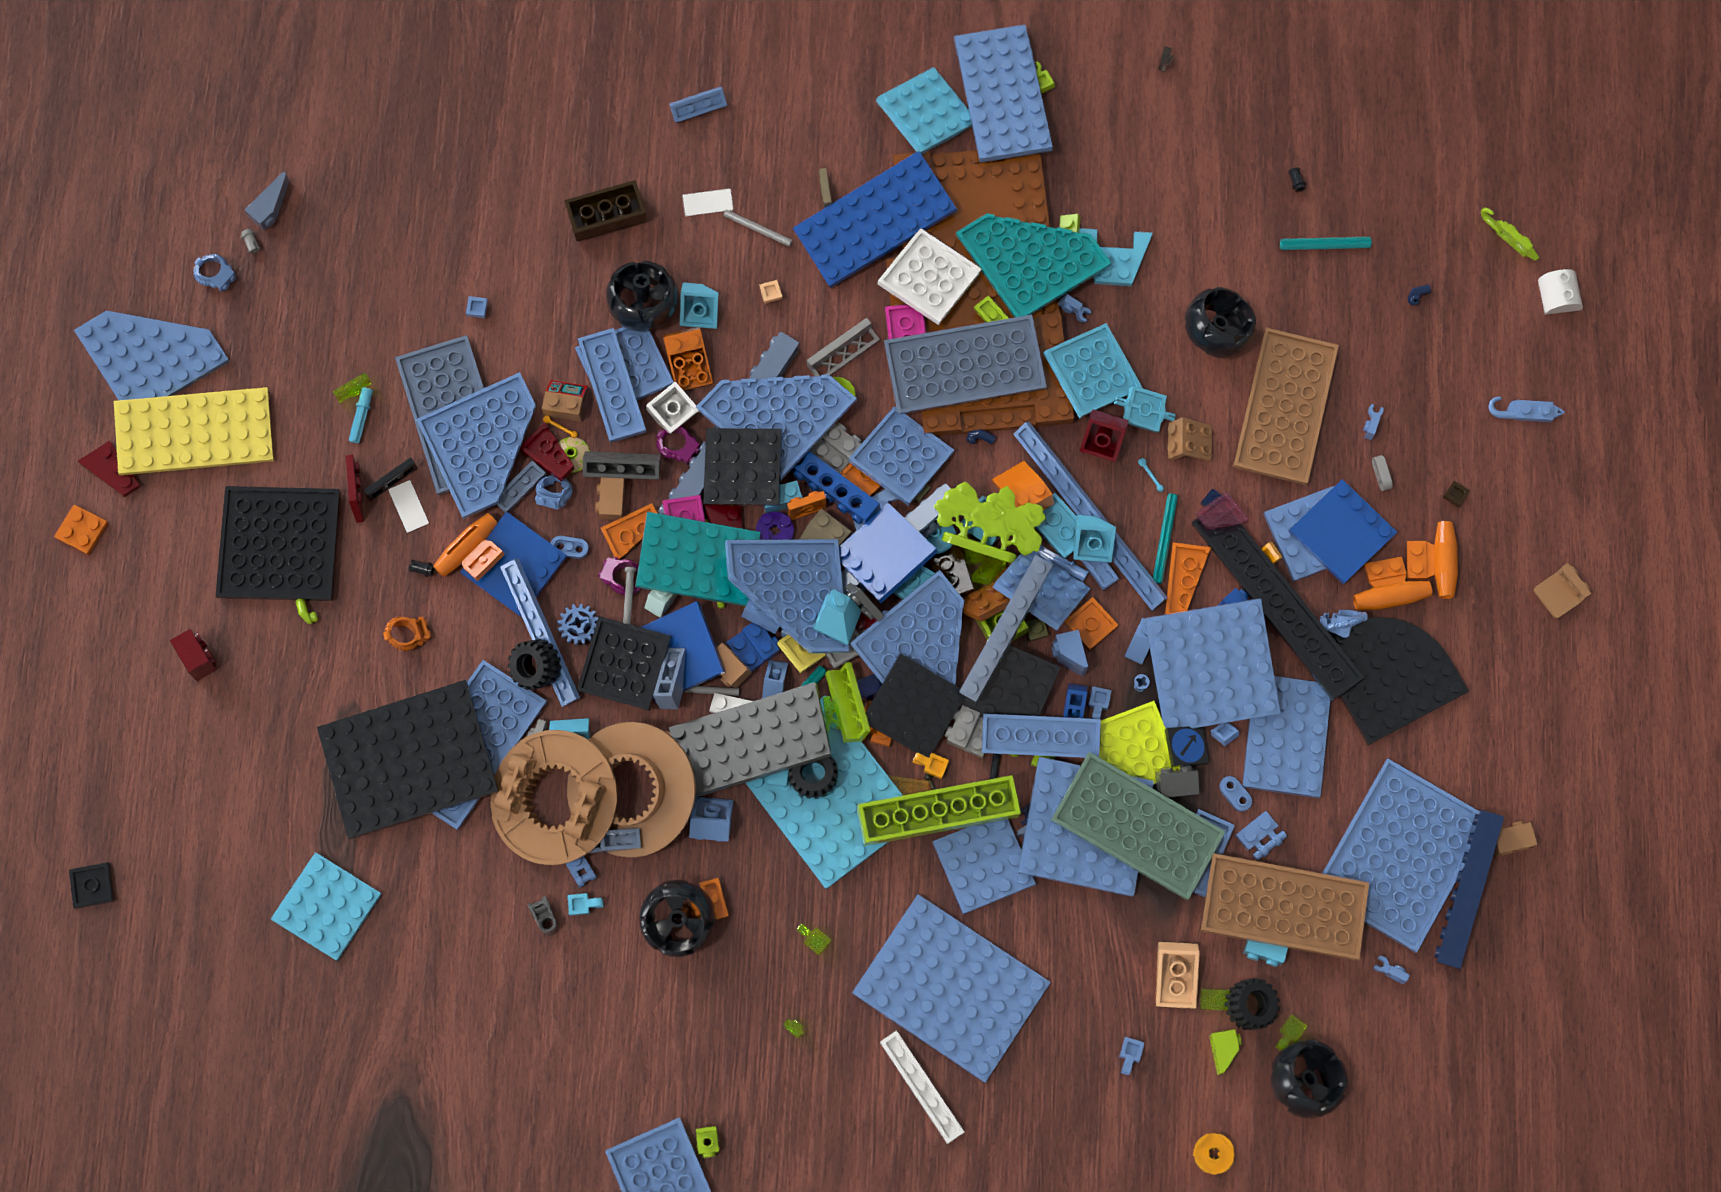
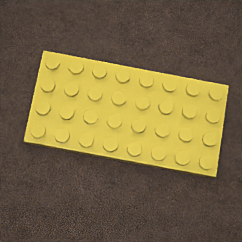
M267 387L114 401L118 474L120 476L274 461Z

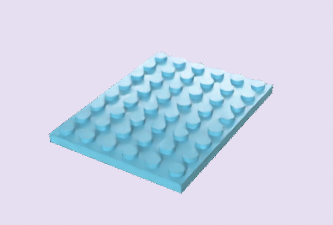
M825 695L820 701L823 715L826 718L825 724L832 751L831 757L836 761L838 769L836 786L834 785L832 792H828L825 797L823 795L819 796V799H815V797L808 799L804 795L802 797L793 789L789 775L787 787L768 785V776L746 782V785L827 890L888 843L864 846L857 805L903 795L862 742L844 743L835 708ZM810 763L802 770V778L808 783H817L825 775L824 767L818 763Z

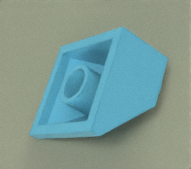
M683 283L680 301V326H699L717 329L719 293L703 284Z
M1077 515L1073 559L1112 562L1116 527L1096 516Z
M832 589L824 599L813 629L848 645L861 610L849 596Z

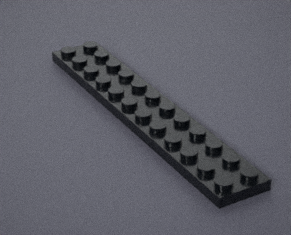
M1223 501L1192 522L1195 530L1207 545L1211 547V550L1250 599L1261 598L1263 614L1332 701L1364 680L1365 677Z

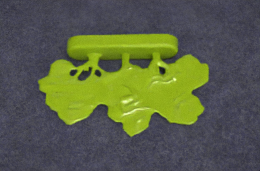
M963 482L957 485L956 488L946 491L943 499L937 500L934 508L938 511V524L942 527H950L952 524H955L961 532L958 535L944 532L942 541L1013 563L1016 559V554L1006 551V547L1011 544L1017 546L1019 552L1024 556L1031 554L1033 551L1038 552L1040 549L1042 538L1035 531L1034 527L1039 526L1046 519L1042 506L1026 503L1016 507L1015 495L1008 486L1002 488L998 494L992 493L988 495L986 502L982 503L979 502L975 489L967 482ZM959 515L964 516L966 520L965 527H963L964 523H960ZM973 521V524L968 526V522ZM971 527L983 529L984 534L981 542L969 539L967 537L968 529ZM1013 535V539L1008 541L1009 536ZM1001 537V548L987 545V538Z

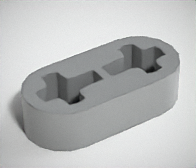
M1384 456L1373 457L1372 465L1381 491L1392 489V480Z

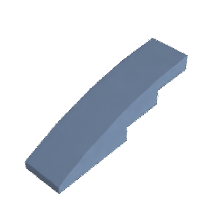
M639 828L609 830L602 841L588 854L641 848Z

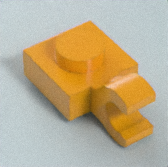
M916 753L913 759L914 764L925 766L923 772L942 779L949 760L933 753L930 754L929 758Z

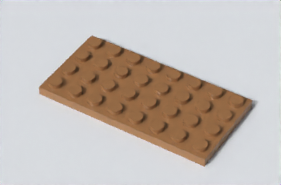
M1265 328L1233 468L1307 486L1339 345Z
M1213 853L1201 932L1358 961L1361 951L1369 882Z

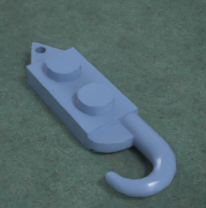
M1501 397L1493 398L1488 406L1490 413L1494 417L1521 421L1552 422L1553 419L1565 413V411L1553 405V402L1526 400L1512 401L1507 411H1498L1495 409L1494 404L1496 401L1501 400Z

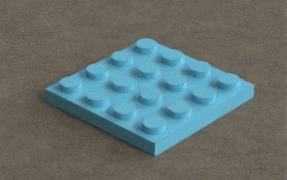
M934 67L878 96L876 100L915 151H919L921 155L972 127L969 110Z
M1107 323L1054 346L1043 353L1079 418L1090 414L1093 409L1099 410L1114 403L1117 396L1120 398L1127 397L1130 386L1143 388Z
M315 852L271 920L338 961L382 894Z

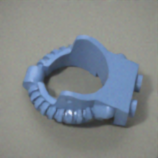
M209 254L205 257L203 256V258L198 257L194 262L193 275L195 280L201 285L211 286L212 288L217 287L219 291L223 292L236 279V274L231 270V265H228L224 257L218 256V254ZM215 261L220 263L219 273L213 277L201 275L200 267L204 262Z
M549 475L538 482L535 501L538 505L558 510L566 506L567 500L572 495V485L565 478L561 482V486L564 488L562 493L549 492L544 487L554 484V481L561 482L553 475Z
M1339 610V613H1333L1332 618H1329V613H1324L1321 616L1320 623L1327 631L1346 638L1350 634L1351 627L1366 621L1368 614L1354 610Z

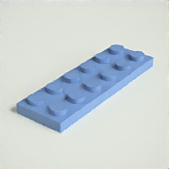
M614 328L578 338L610 443L646 433Z
M983 714L981 753L1085 758L1088 752H1091L1099 757L1101 719Z

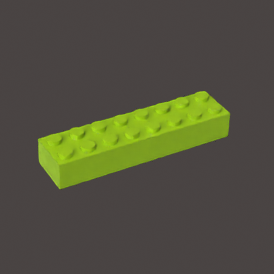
M1013 775L857 805L864 846L1017 818L1021 814Z

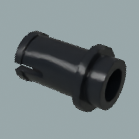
M1300 168L1290 169L1288 173L1293 183L1292 189L1295 192L1305 190L1306 181H1303Z
M411 560L413 564H409L410 572L423 574L425 577L433 576L435 569L432 563Z

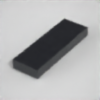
M410 457L364 489L370 501L417 469L415 462Z

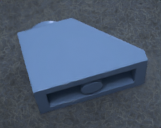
M1144 618L1141 619L1124 656L1141 665L1150 648Z
M769 660L764 678L762 698L784 692L788 663Z

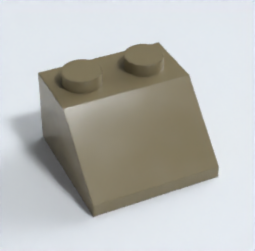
M820 509L809 522L799 540L838 539V545L840 546L851 536V531L823 509Z

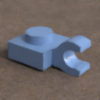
M1068 294L1061 297L1058 302L1063 311L1070 314L1075 313L1077 320L1081 323L1087 322V319L1082 314L1089 315L1091 310L1083 307L1082 303Z
M1371 404L1368 409L1371 419L1370 421L1366 420L1363 431L1366 432L1364 438L1372 440L1380 416L1384 411L1383 407H1381L1379 412L1375 413L1373 411L1374 404Z
M1092 686L1088 707L1094 708L1091 719H1100L1101 711H1107L1111 690Z
M1378 957V960L1383 962V967L1375 965L1373 967L1375 971L1382 972L1385 976L1401 984L1407 982L1410 975L1405 973L1406 970L1398 965L1390 966L1385 957Z
M1128 1037L1124 1038L1119 1056L1125 1059L1121 1070L1122 1074L1129 1075L1133 1062L1139 1063L1144 1042Z

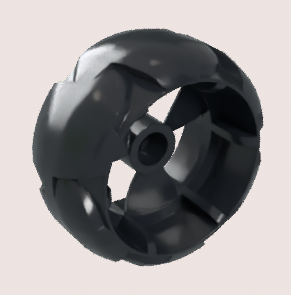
M651 261L624 264L613 273L611 280L607 284L606 300L608 310L612 317L627 329L633 331H647L653 327L657 329L666 324L675 312L678 302L675 280L663 266ZM625 288L633 291L634 300L636 301L630 307L625 305L623 300H620L621 292ZM650 298L663 300L654 307H646L644 309L643 303L648 302Z
M1223 287L1208 288L1196 295L1188 305L1184 317L1186 321L1185 329L1192 343L1205 351L1206 354L1217 358H1228L1241 353L1253 340L1256 332V317L1250 304L1235 291ZM1211 310L1216 312L1217 315L1210 321L1205 311Z
M670 880L659 884L646 896L639 912L640 930L646 942L653 949L659 950L662 954L671 957L688 956L704 947L710 939L716 923L714 905L709 895L698 885L688 883L685 880ZM666 898L672 911L668 919L655 922V909ZM690 900L697 906L701 914L699 919L688 918L691 908L683 901ZM683 925L693 933L691 938L682 941L671 939L672 936L669 935L673 926L681 927Z
M1299 1040L1283 1048L1274 1059L1272 1064L1273 1073L1270 1077L1271 1086L1277 1100L1289 1108L1288 1112L1309 1119L1322 1117L1337 1109L1344 1100V1092L1348 1086L1346 1068L1344 1063L1336 1056L1335 1051L1327 1044L1317 1040ZM1304 1057L1307 1070L1295 1075V1059ZM1315 1069H1318L1323 1085L1317 1083V1076L1314 1073ZM1311 1089L1314 1100L1306 1096L1304 1091Z

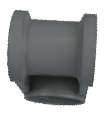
M546 895L543 896V899L533 904L528 903L531 914L543 934L548 936L554 935L558 930V923ZM552 921L553 926L550 929H544V923Z

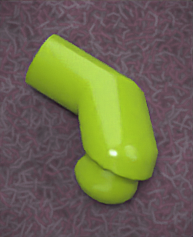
M297 599L298 614L307 624L317 622L318 616L316 612L309 614L305 600Z

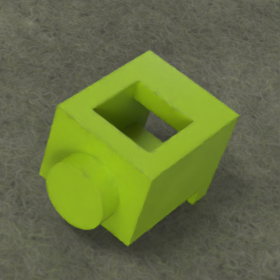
M717 1128L696 1129L699 1155L703 1154V1158L715 1157V1153L719 1152ZM705 1139L711 1140L710 1146L704 1145Z

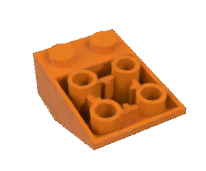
M699 326L662 335L673 380L682 390L713 384Z

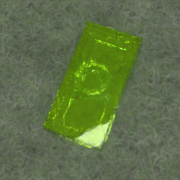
M363 373L337 388L333 393L337 401L341 403L349 397L357 396L362 388L371 385V381L367 374Z
M988 557L972 574V582L990 585L1006 567V561Z
M1201 989L1200 1010L1228 1011V1007H1225V1002H1228V999L1225 997L1230 992L1228 990Z

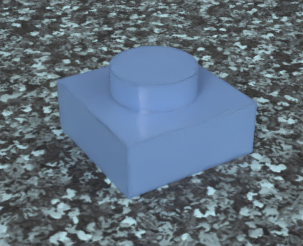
M469 296L466 316L485 318L488 299Z
M1228 722L1221 723L1211 730V736L1226 746L1239 736V731Z

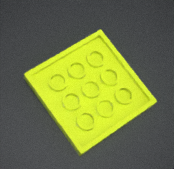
M1155 701L1102 720L1100 722L1099 758L1132 777L1154 781L1153 785L1156 784L1155 772L1161 771V768L1171 767L1165 736L1166 728ZM1171 767L1173 770L1180 769V767Z

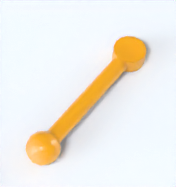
M549 416L543 417V421L546 424L550 423L554 425L555 427L570 434L572 438H576L578 436V433L576 431H570L569 429L559 425L558 423L552 421Z

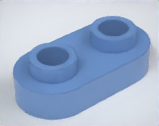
M556 536L551 541V544L556 548L559 544H563L564 548L560 551L566 554L568 558L583 559L588 555L589 547L583 539ZM578 547L583 548L580 553L576 552V549Z
M1227 776L1222 779L1219 784V790L1236 811H1247L1252 805V798L1236 778ZM1227 783H1232L1233 788L1229 789ZM1244 798L1246 803L1241 804L1239 799Z

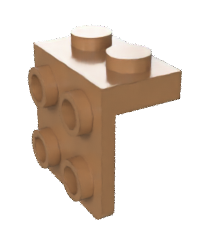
M1183 417L1168 423V459L1176 460L1188 456L1204 461L1211 460L1212 426Z
M1568 563L1537 585L1533 590L1555 619L1567 613L1592 594L1588 584L1584 581L1582 582L1577 570Z

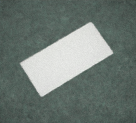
M730 189L683 195L685 216L721 212L726 209L733 210Z
M410 480L389 489V493L407 533L429 524Z

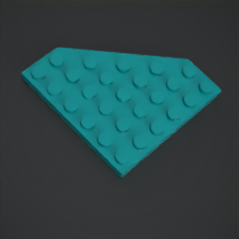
M988 213L956 232L960 242L977 266L982 269V273L1014 318L1032 315L1111 266L1110 260L1089 233L1083 232L1081 234L1072 232L1069 229L1059 227L1056 229L1046 227L1043 224L1026 223L1008 217H996Z

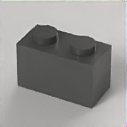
M1180 766V769L1177 770L1165 767L1161 768V771L1155 772L1156 791L1162 795L1175 797L1199 794L1198 771L1192 768V766Z

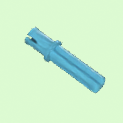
M369 388L361 389L359 402L356 403L357 409L349 436V441L358 444L360 442L367 413L371 409L369 405L373 390Z

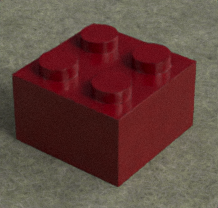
M1093 409L1080 452L1116 462L1129 420Z
M188 629L169 640L187 672L196 681L217 670L214 665L217 661L206 648L208 646L198 632L194 633L191 629Z

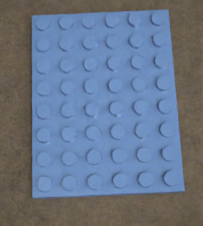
M1387 758L1322 874L1369 882L1364 923L1416 953L1453 888L1459 870L1462 871L1465 863H1461L1465 851L1469 852L1470 844H1467L1470 832H1475L1476 826L1472 824L1475 814H1480V811Z
M918 894L852 994L985 1083L1050 982Z

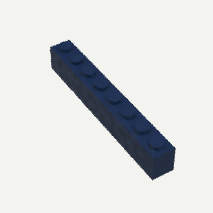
M1483 810L1480 811V814H1475L1472 824L1476 826L1475 832H1470L1467 844H1470L1469 852H1464L1461 862L1465 863L1464 870H1459L1456 882H1460L1458 890H1453L1451 901H1454L1453 908H1448L1445 917L1446 920H1449L1447 928H1442L1440 939H1443L1442 946H1437L1434 955L1435 958H1438L1437 963L1458 970L1461 969L1504 816Z

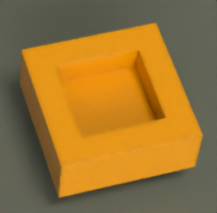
M1269 542L1261 548L1273 564L1283 558L1273 542Z

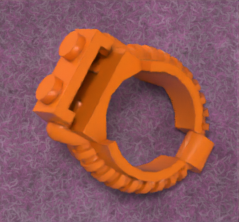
M401 616L392 618L387 623L383 633L385 641H389V644H392L391 646L402 650V652L413 650L417 645L422 646L431 637V633L426 627L427 621L426 619L424 620V617H418L417 620ZM392 627H408L412 630L414 639L408 643L396 641L391 635Z

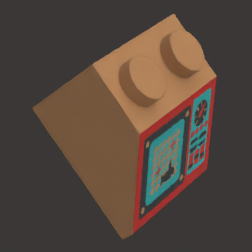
M551 380L544 395L543 415L581 422L588 386Z

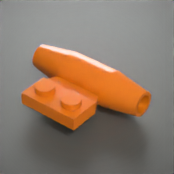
M489 513L476 520L444 550L433 568L442 577H445L463 565L465 571L475 580L479 581L505 555L492 541L486 540L498 522Z
M1450 521L1437 523L1434 545L1427 541H1407V580H1427L1435 575L1438 596L1441 599L1455 597L1458 578L1457 540L1453 522Z
M1402 557L1364 564L1368 584L1373 588L1353 595V602L1356 610H1380L1402 606L1432 596V587L1429 581H1405L1407 573Z

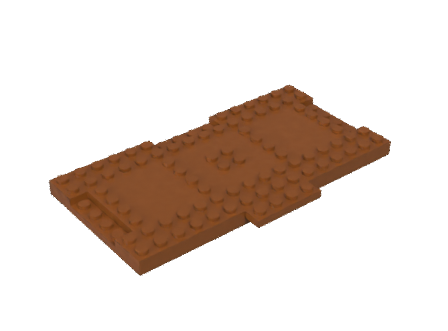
M977 150L930 154L927 151L922 154L957 209L955 213L925 231L975 265L977 264L956 236V232L988 213L996 217H1008L1018 219L1021 222H1033L1050 227L1040 153L986 162L979 161ZM914 153L894 154L893 166ZM909 240V241H907L906 243L902 244V250L907 246V244H908L911 240ZM896 258L886 259V269L889 268ZM981 271L939 325L924 316L926 333L986 323L974 310V307L987 296L996 303L1009 319L1014 318V316ZM889 292L891 306L907 305ZM1058 299L1032 314L1047 386L1046 389L922 410L921 420L924 434L932 433L935 436L966 434L978 429H983L987 432L1019 429L1028 421L1033 427L1073 424V406L1043 354L1046 350L1064 342Z

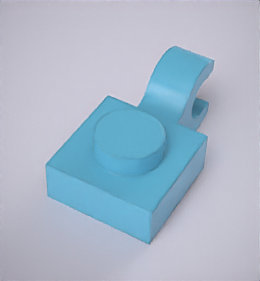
M588 893L568 895L570 916L590 914L589 908L604 907L602 898L589 899Z

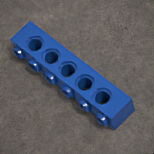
M810 451L801 459L803 461L801 464L795 465L791 469L793 475L798 480L807 482L809 488L813 491H824L826 501L829 503L834 502L842 513L850 514L852 519L859 525L861 523L864 525L881 509L879 502ZM811 471L818 472L816 475H809ZM827 481L832 482L830 486L823 485ZM841 492L847 493L845 497L838 496ZM855 503L862 504L859 508L852 507Z

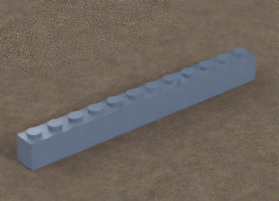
M780 331L778 336L772 338L768 351L762 353L758 366L752 368L749 379L782 377L800 350V343ZM705 441L699 449L700 453L697 458L693 457L687 473L684 472L681 475L677 488L674 487L669 493V499L701 495L702 498L704 495ZM662 504L658 510V513L665 515Z

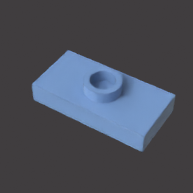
M1081 560L1103 591L1119 581V578L1107 562Z

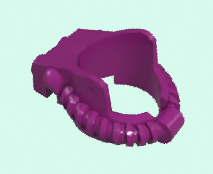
M680 426L673 432L682 435L686 440L685 446L677 451L670 450L665 446L663 447V438L670 433L665 429L664 431L660 430L656 435L658 438L656 440V447L665 458H676V460L683 461V463L688 465L694 455L699 453L700 444L684 427Z
M608 557L607 560H604V568L600 570L598 577L604 584L609 585L613 591L625 596V588L615 583V574L618 570L625 567L637 568L636 572H638L639 565L634 561L632 562V560L622 559L620 561L617 557L613 559ZM636 585L633 586V594L639 592L640 589L643 590V588L635 587Z

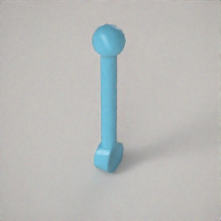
M1144 458L1139 459V465L1144 467L1156 484L1157 491L1162 492L1164 486L1159 484L1146 465V460Z

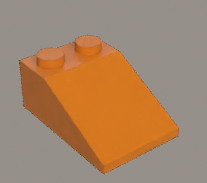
M1025 461L992 479L999 492L1006 486L1012 490L1015 495L1016 507L1032 503L1042 506L1044 511L1054 505L1053 494L1044 481Z

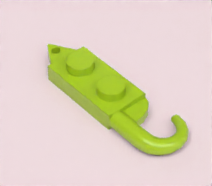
M1489 208L1481 210L1483 220L1523 257L1527 256L1535 261L1539 258L1532 248L1533 245L1530 240L1517 232L1513 225L1508 224L1506 221H1495L1487 214H1494Z

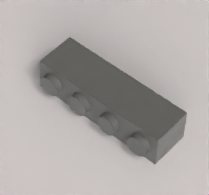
M585 451L583 456L584 477L659 479L661 473V454Z

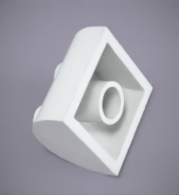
M1557 270L1549 272L1538 279L1545 315L1583 309L1577 276L1574 270Z

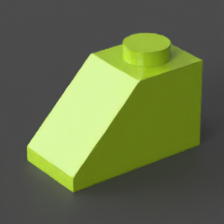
M1235 1029L1209 1035L1217 1075H1221L1226 1071L1239 1051V1046H1241L1240 1035L1236 1034Z

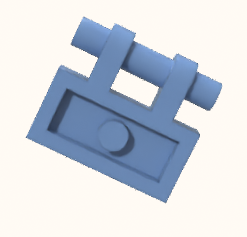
M1265 811L1237 833L1235 837L1247 851L1253 846L1257 851L1252 856L1258 861L1262 857L1265 858L1275 846H1280L1287 835L1284 831L1277 835L1273 832L1278 825ZM1268 836L1270 841L1263 846L1260 841Z

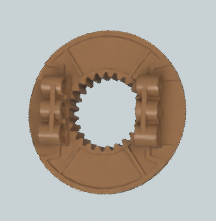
M624 722L600 730L588 740L603 752L612 769L614 770L615 767L627 761L639 763L640 766H646V771H651L649 777L655 779L652 785L656 786V789L652 790L656 796L651 798L653 804L648 805L649 810H644L643 815H637L635 818L618 817V814L615 813L609 830L639 828L641 848L607 853L621 857H640L657 852L671 843L680 834L693 811L696 782L691 762L681 745L668 733L655 726L639 722ZM569 773L567 797L572 814L573 805L579 795L578 787L580 783H576V777H571V773Z
M547 730L534 733L520 740L504 757L497 769L495 778L499 792L491 794L492 820L503 842L520 857L544 865L570 863L591 852L607 834L613 822L617 806L616 779L613 769L603 752L585 737L563 730ZM554 769L571 773V777H576L575 782L580 783L578 787L579 795L573 805L569 821L565 822V825L559 824V826H549L546 823H541L542 820L536 818L537 813L532 812L534 806L530 805L533 801L530 795L534 794L531 788L537 785L535 780H541L540 774L546 775L547 771L552 772Z

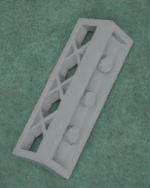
M866 318L807 359V367L814 376H820L815 369L819 366H828V372L824 375L829 374L832 376L880 342V338L872 330L871 322ZM867 332L873 338L869 343L861 342L862 336ZM850 344L858 345V350L854 354L846 353L847 347ZM835 355L843 356V361L840 364L831 363L832 357Z

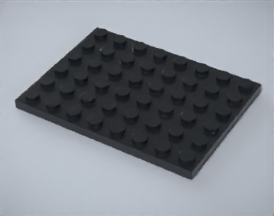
M467 680L317 727L348 839L499 792Z

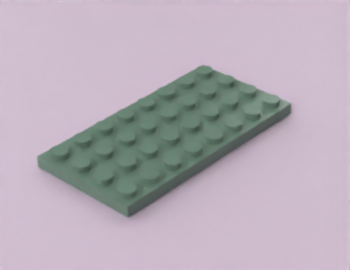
M1088 752L1051 818L1052 822L1186 900H1189L1226 832L1091 752Z

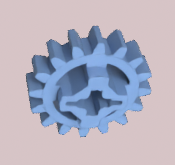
M572 604L571 610L566 607V614H560L563 620H558V625L561 626L558 628V631L562 633L561 637L563 639L567 638L568 644L574 641L575 646H578L579 642H582L584 646L585 640L591 642V636L594 634L596 627L595 623L598 621V617H595L596 612H590V606L583 609L582 604L579 605V608ZM579 613L585 614L587 617H583ZM577 622L581 623L580 628H577Z

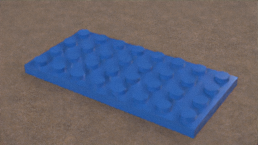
M917 151L793 227V230L828 286L832 288L911 240L920 228L924 231L955 213L957 209L921 153Z

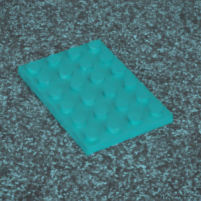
M647 512L635 587L746 607L749 598L728 580L725 542L726 540H759L760 532Z

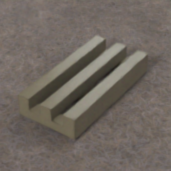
M824 168L819 170V180L823 206L826 208L831 205L827 171Z

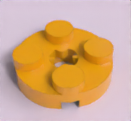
M1212 1133L1202 1136L1196 1142L1193 1150L1195 1163L1205 1173L1214 1175L1225 1172L1231 1167L1234 1160L1232 1143L1221 1134ZM1211 1148L1213 1150L1216 1148L1219 1151L1217 1153L1218 1159L1215 1160V1158L1211 1159L1209 1157V1150Z

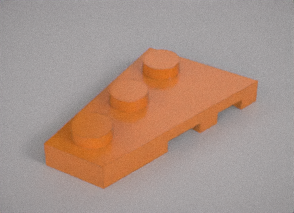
M652 503L601 527V531L614 557L621 560L643 539L647 512L657 513Z

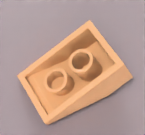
M1158 942L1156 1006L1196 1008L1199 966L1198 944Z

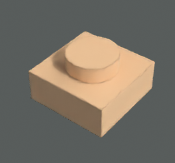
M777 280L759 285L764 304L782 299Z

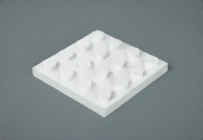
M920 228L880 277L877 284L939 325L981 273L982 269Z

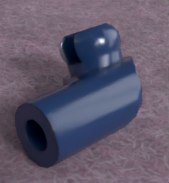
M1430 285L1412 288L1407 297L1408 303L1410 305H1417L1420 302L1421 295L1431 293Z
M983 429L970 431L967 434L966 440L968 443L974 444L976 440L982 439L992 444L996 436Z

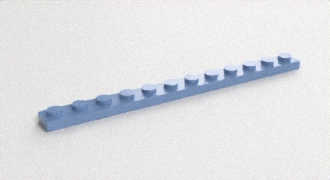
M1029 421L1025 422L1013 435L1075 514L1096 516L1109 523ZM1115 532L1112 561L1153 611L1168 597L1117 532Z

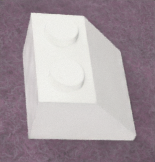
M676 382L646 405L647 412L670 434L699 411L696 409L694 402Z

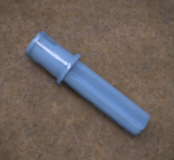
M1042 545L1037 552L1082 582H1084L1089 571L1074 564V561L1070 562Z

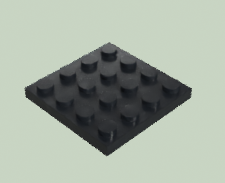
M706 428L703 504L780 506L782 429Z
M598 617L577 691L650 711L661 666L669 650L672 636Z
M1010 645L979 701L976 702L965 696L959 708L963 705L980 713L979 716L982 718L983 714L1040 716L1061 666Z
M899 653L865 713L869 726L913 752L929 758L965 695L959 692V687Z

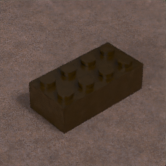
M636 180L564 200L576 242L647 222L646 211Z

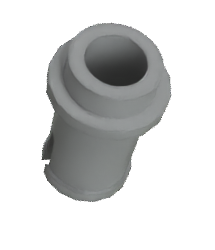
M252 229L242 231L241 239L245 241L249 254L260 251L255 238V231H252Z

